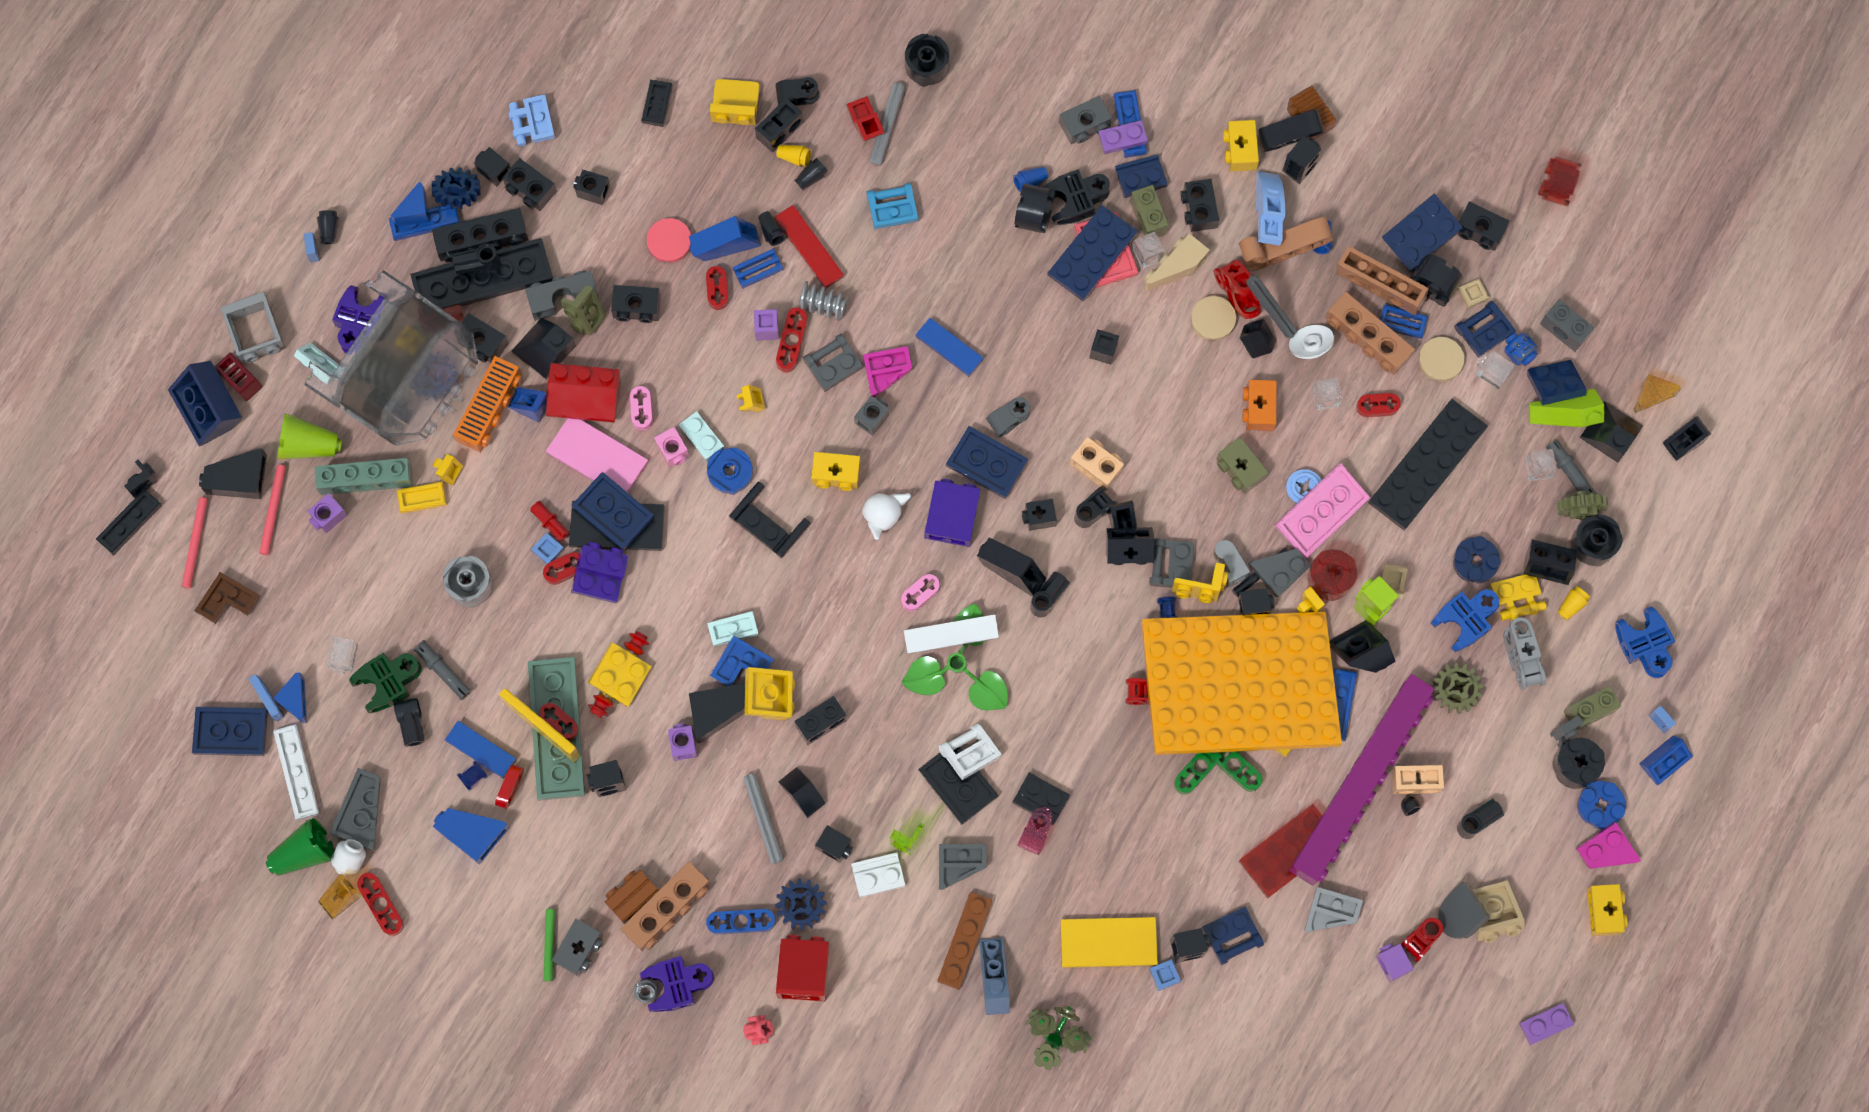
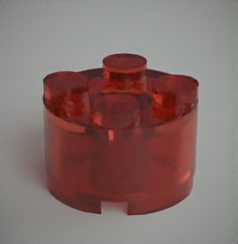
M1558 156L1550 158L1544 174H1548L1547 179H1543V182H1541L1537 195L1542 196V200L1568 207L1570 201L1566 199H1569L1570 195L1574 193L1580 170L1576 169L1581 167V163Z
M1334 549L1322 551L1314 559L1308 571V584L1320 599L1336 601L1347 595L1352 589L1357 578V567L1355 560L1343 551ZM1330 572H1333L1334 576H1336L1334 579L1330 578Z

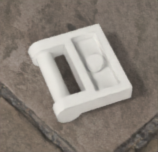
M978 723L970 728L971 730L949 743L944 742L938 746L941 755L949 761L962 780L998 760L1002 755ZM974 738L979 740V742L958 754H955L953 751Z

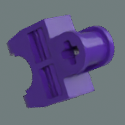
M350 285L341 297L332 319L335 327L341 328L338 333V342L342 350L351 356L356 355L359 350H363L367 337L379 339L386 321L388 296L380 294L377 300H374L368 306L359 305L357 300L359 288Z
M682 956L659 962L639 973L641 980L653 978V981L659 980L664 984L663 995L656 999L657 1002L648 1005L649 1012L674 1011L695 1005L692 993L708 989L714 981V974L707 965L698 963L685 967ZM702 971L704 974H707V976L703 978V982H700L698 979H695V977L699 976L698 972Z

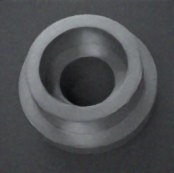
M643 979L634 986V996L640 1002L649 1003L658 994L657 985L652 980ZM645 987H648L650 989V991L647 993H644L641 990Z

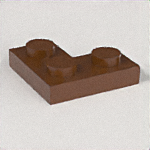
M219 572L194 611L216 624L228 605L248 616L260 599V595Z

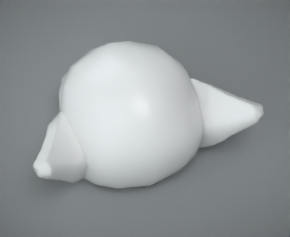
M877 493L866 500L862 508V514L868 521V526L875 540H879L882 531L891 529L898 522L901 516V507L911 498L910 493L892 495Z

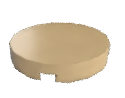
M1208 296L1199 300L1193 307L1191 314L1192 328L1197 335L1205 340L1217 341L1224 339L1233 331L1236 322L1235 309L1231 303L1218 296Z
M1436 337L1423 345L1419 353L1418 364L1427 378L1437 380L1438 382L1453 380L1459 375L1464 365V353L1456 341L1448 337Z

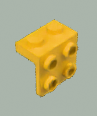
M717 79L715 81L713 103L710 104L711 122L756 125L759 84L752 81Z
M1215 564L1211 584L1175 578L1171 592L1181 599L1194 597L1198 598V601L1211 604L1212 601L1217 602L1220 591L1224 592L1228 572H1224L1225 564Z

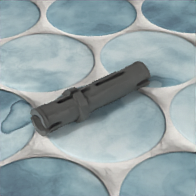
M1558 439L1545 447L1557 462L1556 466L1558 469L1561 468L1578 492H1595V495L1597 494L1574 463L1573 456L1568 455Z
M425 640L421 641L418 644L419 647L416 646L414 651L427 663L426 667L429 670H433L460 700L467 697L466 694L469 695L472 690L443 661L441 654H436Z

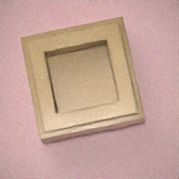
M1476 279L1458 288L1467 309L1489 299L1480 279Z

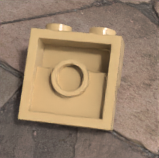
M1508 880L1472 890L1491 917L1475 932L1478 942L1484 940L1485 943H1492L1498 939V936L1507 934L1508 937H1513L1523 930L1524 918Z

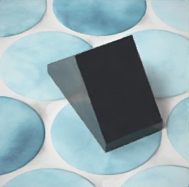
M1696 416L1665 440L1663 445L1677 461L1702 445L1711 433L1700 418Z
M1132 500L1109 507L1108 517L1111 528H1137Z
M797 767L778 781L807 818L826 804L812 782Z

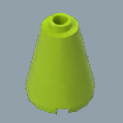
M284 413L277 459L333 457L335 452L340 453L342 439H339L338 434Z

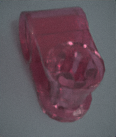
M1039 807L1034 810L1027 826L1023 830L1017 845L1018 847L1036 855L1040 854L1053 819L1049 809ZM1039 816L1044 818L1042 824L1038 823Z

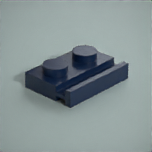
M1158 155L1115 166V172L1117 173L1124 198L1131 197L1133 191L1153 185L1155 190L1167 187L1168 183Z

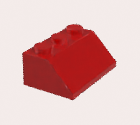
M551 363L547 386L546 416L615 423L621 386L619 369Z

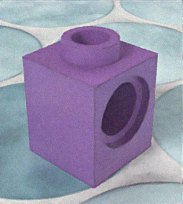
M777 309L754 310L756 341L779 340Z
M329 493L307 511L312 517L309 519V522L317 531L322 528L325 533L329 532L347 516L342 507ZM324 511H331L327 519L320 518Z
M682 723L674 725L673 729H668L674 761L697 757L692 726ZM680 736H686L689 739L685 746H678L676 744V740Z
M1390 943L1379 949L1381 953L1376 958L1389 983L1413 970L1401 944L1393 946Z

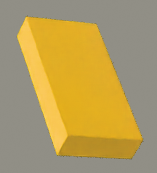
M443 482L397 490L401 514L447 506Z

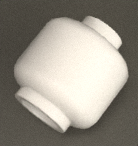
M347 839L337 844L331 858L332 866L337 873L347 876L359 872L366 857L363 845L353 839Z

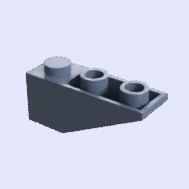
M1003 938L980 939L986 1015L1010 1013L1009 990Z

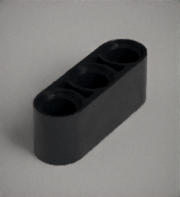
M1311 110L1262 127L1258 132L1264 152H1268L1299 142L1304 135L1307 138L1319 135L1324 132L1319 111Z

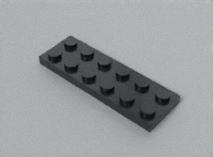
M542 238L496 250L500 257V265L493 271L481 269L456 274L452 262L410 274L421 316L426 317L524 290L534 283L541 282L544 284L552 282L553 276ZM487 255L484 260H489L493 255Z
M1451 399L1368 503L1405 531L1484 433L1488 425Z

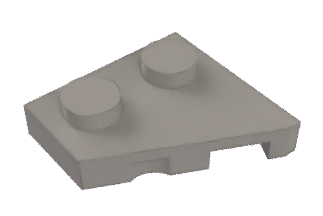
M1316 887L1304 931L1311 932L1357 923L1363 900Z

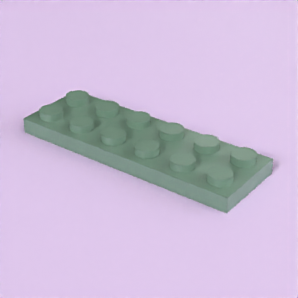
M575 657L528 661L531 710L539 716V710L544 704L554 703L577 723L579 729L576 738L569 741L580 754V758L574 763L532 728L537 800L585 796ZM547 709L545 711L547 715L545 719L551 717L554 721H557L558 718L554 714L555 710L549 711ZM563 722L560 723L564 730L562 734L567 732L571 734L573 732L571 729L572 724L566 726Z

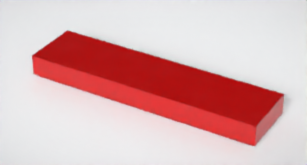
M794 205L774 217L785 229L786 236L825 289L844 278L842 271Z

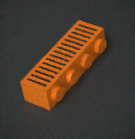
M494 356L453 433L456 442L479 453L483 447L486 448L491 440V431L500 424L502 418L500 414L504 407L507 408L512 400L511 394L514 388H518L521 384L523 376H521L522 373L518 366Z

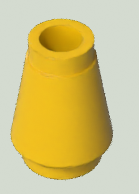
M779 145L776 155L777 158L802 167L806 166L810 161L811 149L807 148L806 145Z
M1576 586L1574 589H1570L1557 613L1568 621L1589 604L1587 601L1591 597L1580 587Z

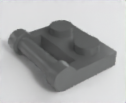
M841 333L835 337V340L813 354H807L802 357L824 392L863 369V365ZM841 347L843 350L841 354L820 367L816 366L815 362Z
M1154 539V563L1149 585L1172 588L1175 578L1191 581L1194 542ZM1163 549L1170 550L1168 578L1161 577Z

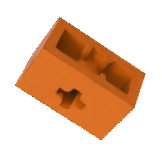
M1249 380L1247 387H1243L1242 398L1243 401H1247L1246 409H1243L1242 422L1246 423V430L1274 431L1276 426V381ZM1256 402H1260L1262 409L1258 408Z

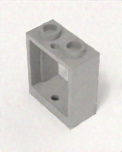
M264 292L220 307L236 354L242 363L254 362L262 355H273L278 353L280 349L285 348L269 300ZM265 309L275 339L243 350L233 320Z

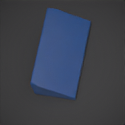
M1672 736L1639 764L1654 783L1659 785L1693 756L1683 739Z

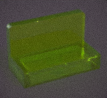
M920 822L911 838L894 829L890 836V845L911 856L924 834L925 825Z

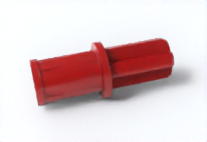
M541 501L533 504L530 512L542 522V527L547 528L559 541L565 540L569 535V531L557 519L558 516L552 514Z

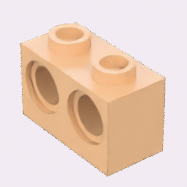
M1087 437L1071 457L1070 465L1100 487L1104 486L1105 491H1107L1122 472L1124 467L1123 460L1113 452L1110 454L1103 449V444L1098 440H1091ZM1089 451L1095 455V458L1088 460L1083 454ZM1110 465L1114 471L1105 473L1101 467Z
M1443 765L1395 766L1391 771L1393 794L1440 793L1444 789Z

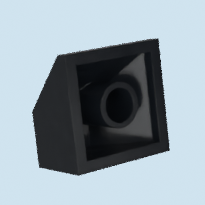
M540 318L513 348L512 353L544 379H547L551 363L561 364L576 345L573 337L558 325Z
M1604 401V422L1587 426L1579 438L1618 463L1637 437L1643 425Z
M1367 620L1329 641L1330 648L1349 667L1377 673L1396 662L1389 641Z

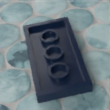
M1102 205L1048 271L1047 276L1084 302L1137 236L1138 230Z

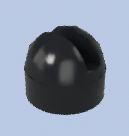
M1413 796L1405 797L1401 802V809L1405 816L1413 815L1422 808L1419 801Z

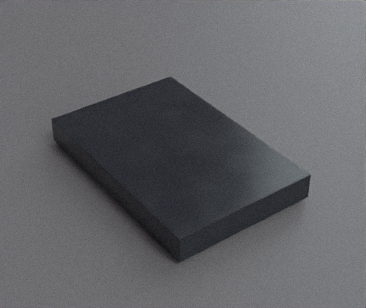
M959 747L953 751L955 754H958L963 750ZM941 753L918 769L961 825L965 824L999 797L980 771L962 780Z

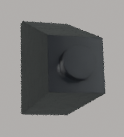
M255 449L204 466V472L199 477V486L206 495L261 499L267 454L263 449Z
M990 537L981 545L976 555L986 568L1032 597L1040 590L1047 579L1031 557Z
M744 683L689 693L695 735L698 743L705 741L745 714Z

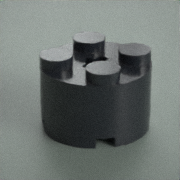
M917 35L909 41L905 50L906 73L919 86L926 87L936 84L949 71L948 46L942 38L936 35Z
M1024 183L1020 193V202L1017 205L1014 225L1019 229L1046 233L1047 225L1051 219L1052 210L1050 208L1054 201L1055 190Z
M1428 254L1425 258L1421 259L1410 279L1429 288L1425 301L1430 299L1438 305L1445 307L1463 277L1455 266L1451 269L1446 266V260Z
M1601 514L1587 517L1573 532L1571 549L1577 550L1576 557L1581 562L1591 566H1602L1609 562L1621 548L1623 537L1619 529L1620 527L1614 519ZM1595 537L1599 539L1598 543L1595 542Z
M1573 738L1567 741L1554 755L1552 766L1556 778L1568 788H1584L1592 784L1602 774L1605 767V754L1592 740ZM1577 759L1581 761V767L1577 766Z

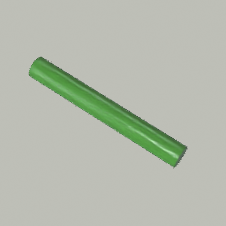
M546 909L543 981H553L552 959L554 957L555 909Z

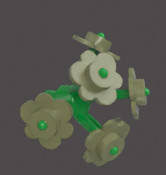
M1070 1006L1054 1007L1056 1013L1062 1016L1058 1028L1056 1022H1054V1017L1046 1015L1049 1012L1048 1009L1043 1012L1041 1009L1032 1010V1013L1028 1015L1029 1020L1025 1024H1030L1032 1027V1035H1042L1045 1037V1042L1034 1051L1036 1056L1034 1063L1036 1066H1044L1046 1070H1051L1053 1066H1058L1061 1063V1058L1058 1056L1060 1047L1064 1046L1070 1049L1071 1053L1082 1050L1083 1053H1086L1087 1046H1090L1091 1036H1089L1088 1031L1084 1032L1083 1026H1080L1079 1029L1075 1025L1070 1026L1069 1029L1063 1031L1064 1038L1062 1040L1060 1033L1067 1019L1080 1021V1018L1075 1014L1076 1011Z

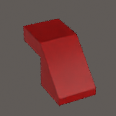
M868 96L846 105L853 124L863 141L885 134L877 112L874 113Z

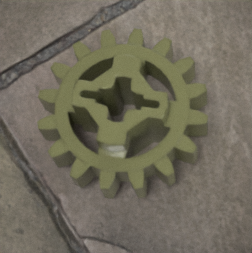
M1579 491L1568 495L1567 498H1563V500H1559L1557 503L1559 516H1570V519L1584 520L1608 509L1606 495H1595V492Z
M1454 663L1452 669L1449 665L1444 667L1445 673L1441 670L1437 672L1439 678H1434L1432 683L1437 685L1433 687L1435 688L1433 693L1438 694L1434 701L1441 700V709L1447 706L1448 713L1456 709L1457 714H1461L1463 708L1466 712L1471 710L1470 704L1474 707L1477 706L1478 701L1476 699H1481L1483 696L1478 691L1482 690L1484 686L1477 683L1481 676L1474 677V668L1468 671L1467 664L1459 668L1458 663ZM1446 678V682L1448 685L1447 688L1443 690L1442 685L1444 679ZM1454 686H1464L1461 691H1451ZM1472 687V695L1469 699V695L1467 692L1468 689ZM1449 698L1456 700L1457 703L1450 701Z

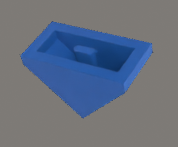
M418 182L390 215L396 226L429 222L426 191L422 183Z
M518 387L508 408L539 423L546 411L547 395L543 391Z
M295 673L273 699L301 723H307L305 679L301 673Z

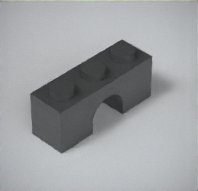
M578 271L574 273V276L567 278L556 277L552 279V282L544 284L541 282L534 283L529 288H526L534 321L556 315L555 301L563 295H569L575 299L577 294L586 285L593 287L598 297L592 272Z

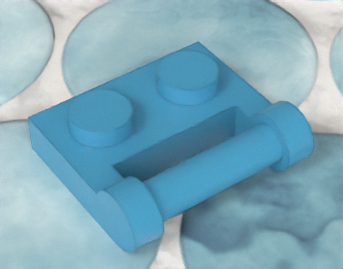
M906 183L903 187L876 192L873 190L866 191L874 230L918 221L911 183ZM906 195L907 198L887 203L876 204L877 200L888 199Z

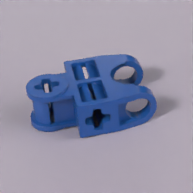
M1486 589L1480 591L1469 600L1461 592L1444 605L1431 621V624L1434 628L1442 622L1444 624L1455 622L1460 626L1461 634L1457 638L1458 641L1451 647L1454 652H1458L1474 644L1492 630L1491 625L1486 619L1498 609V595L1494 591ZM1482 598H1493L1491 601L1492 607L1489 608L1487 605L1483 607ZM1456 602H1458L1462 606V608L1467 612L1468 615L1465 614V612L1460 608V606ZM1471 618H1472V620L1477 624V626L1481 629V632H1480L1479 629L1474 625V623L1470 620Z
M1652 606L1644 608L1643 612L1646 619L1644 630H1635L1631 625H1627L1623 618L1615 621L1619 645L1629 664L1640 660L1645 672L1650 677H1663L1672 667L1673 661L1667 648L1675 643V639L1658 611ZM1654 663H1661L1662 667L1660 665L1656 666Z

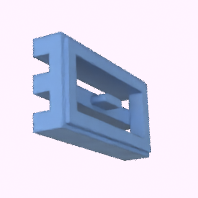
M256 674L248 678L271 717L276 722L284 718L262 679Z

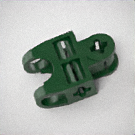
M383 652L361 666L350 677L349 682L352 687L362 683L364 685L368 683L376 685V693L371 698L372 701L365 706L368 713H376L394 706L393 703L402 701L410 696L405 685L421 675L422 666L412 654L405 653L390 661ZM407 663L410 664V668H411L410 671H407V670H406V666H405V665H406Z

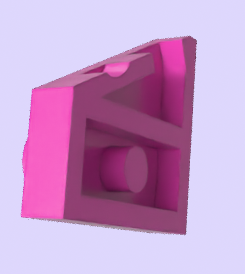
M908 346L863 354L870 393L873 398L912 371Z
M1613 822L1575 848L1590 869L1638 863L1641 861L1616 822Z

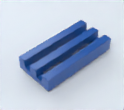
M771 249L734 266L733 271L742 289L783 271V266L780 264L774 249ZM772 257V259L767 260V261H765V262H763V263H761V264H759V265H757V266H754V267H752V268H750V269H748V270H746V271L740 273V271L745 270V269H747V268H749V267H751V266H753V265H755V264H758V263H760V262H762V261H764V260L769 259V258ZM770 265H776L775 267L766 270L758 275H755L745 281L743 280L744 277L756 273Z
M1383 305L1380 320L1394 332L1418 339L1423 337L1428 316L1418 313L1414 316L1403 309ZM1386 313H1391L1402 317L1421 321V324L1414 323L1401 318L1386 315ZM1384 321H1388V322H1392V323H1395V324H1399V325L1407 326V327H1410V328L1418 329L1419 331L1413 330V329H1409V328H1406V327H1402V326H1398V325H1394V324L1387 323V322H1384Z

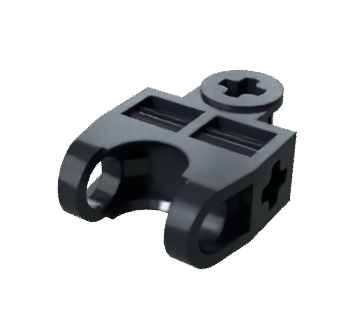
M1078 169L1061 175L1043 186L1044 188L1055 190L1054 198H1061L1066 203L1060 209V212L1052 216L1054 225L1072 224L1094 216V204L1105 201L1109 196V179L1103 174H1094L1083 179Z

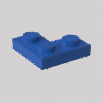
M733 635L710 676L726 686H731L741 668L768 669L774 658Z

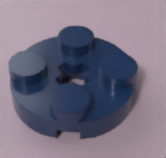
M1482 536L1471 537L1462 541L1456 548L1453 567L1457 575L1464 581L1480 584L1489 581L1496 574L1501 559L1497 548L1492 542ZM1472 555L1480 556L1482 565L1472 564Z

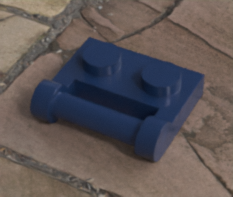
M1493 301L1485 304V308L1466 321H1460L1454 325L1457 333L1464 338L1478 358L1516 332L1515 328ZM1489 315L1495 318L1474 333L1469 331L1471 327Z
M1246 906L1202 927L1204 933L1208 935L1210 945L1220 965L1228 963L1229 959L1254 947L1260 948L1264 946L1263 939L1258 933ZM1249 932L1251 939L1225 951L1222 950L1220 945Z

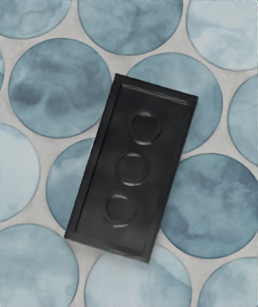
M641 504L655 518L625 550L662 551L665 506L664 504ZM571 509L569 547L581 548L583 545H587L588 542L600 544L601 549H620L576 510Z

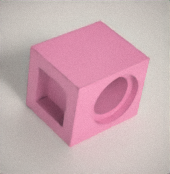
M675 427L654 437L655 443L669 467L672 465L678 466L687 460L686 457L689 456L688 449ZM670 445H677L679 447L674 453L667 451Z

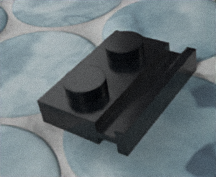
M1029 772L1012 803L1054 826L1070 794Z

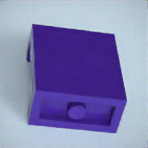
M948 479L935 480L924 539L970 547L980 498V489L976 485L969 483L957 485Z

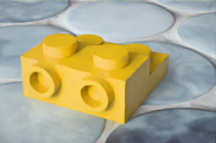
M746 668L745 715L784 721L792 718L795 710V704L792 701V692L795 689L793 671Z

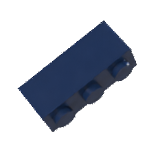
M211 361L189 364L168 388L171 397L199 446H203L232 430L242 419L238 408Z

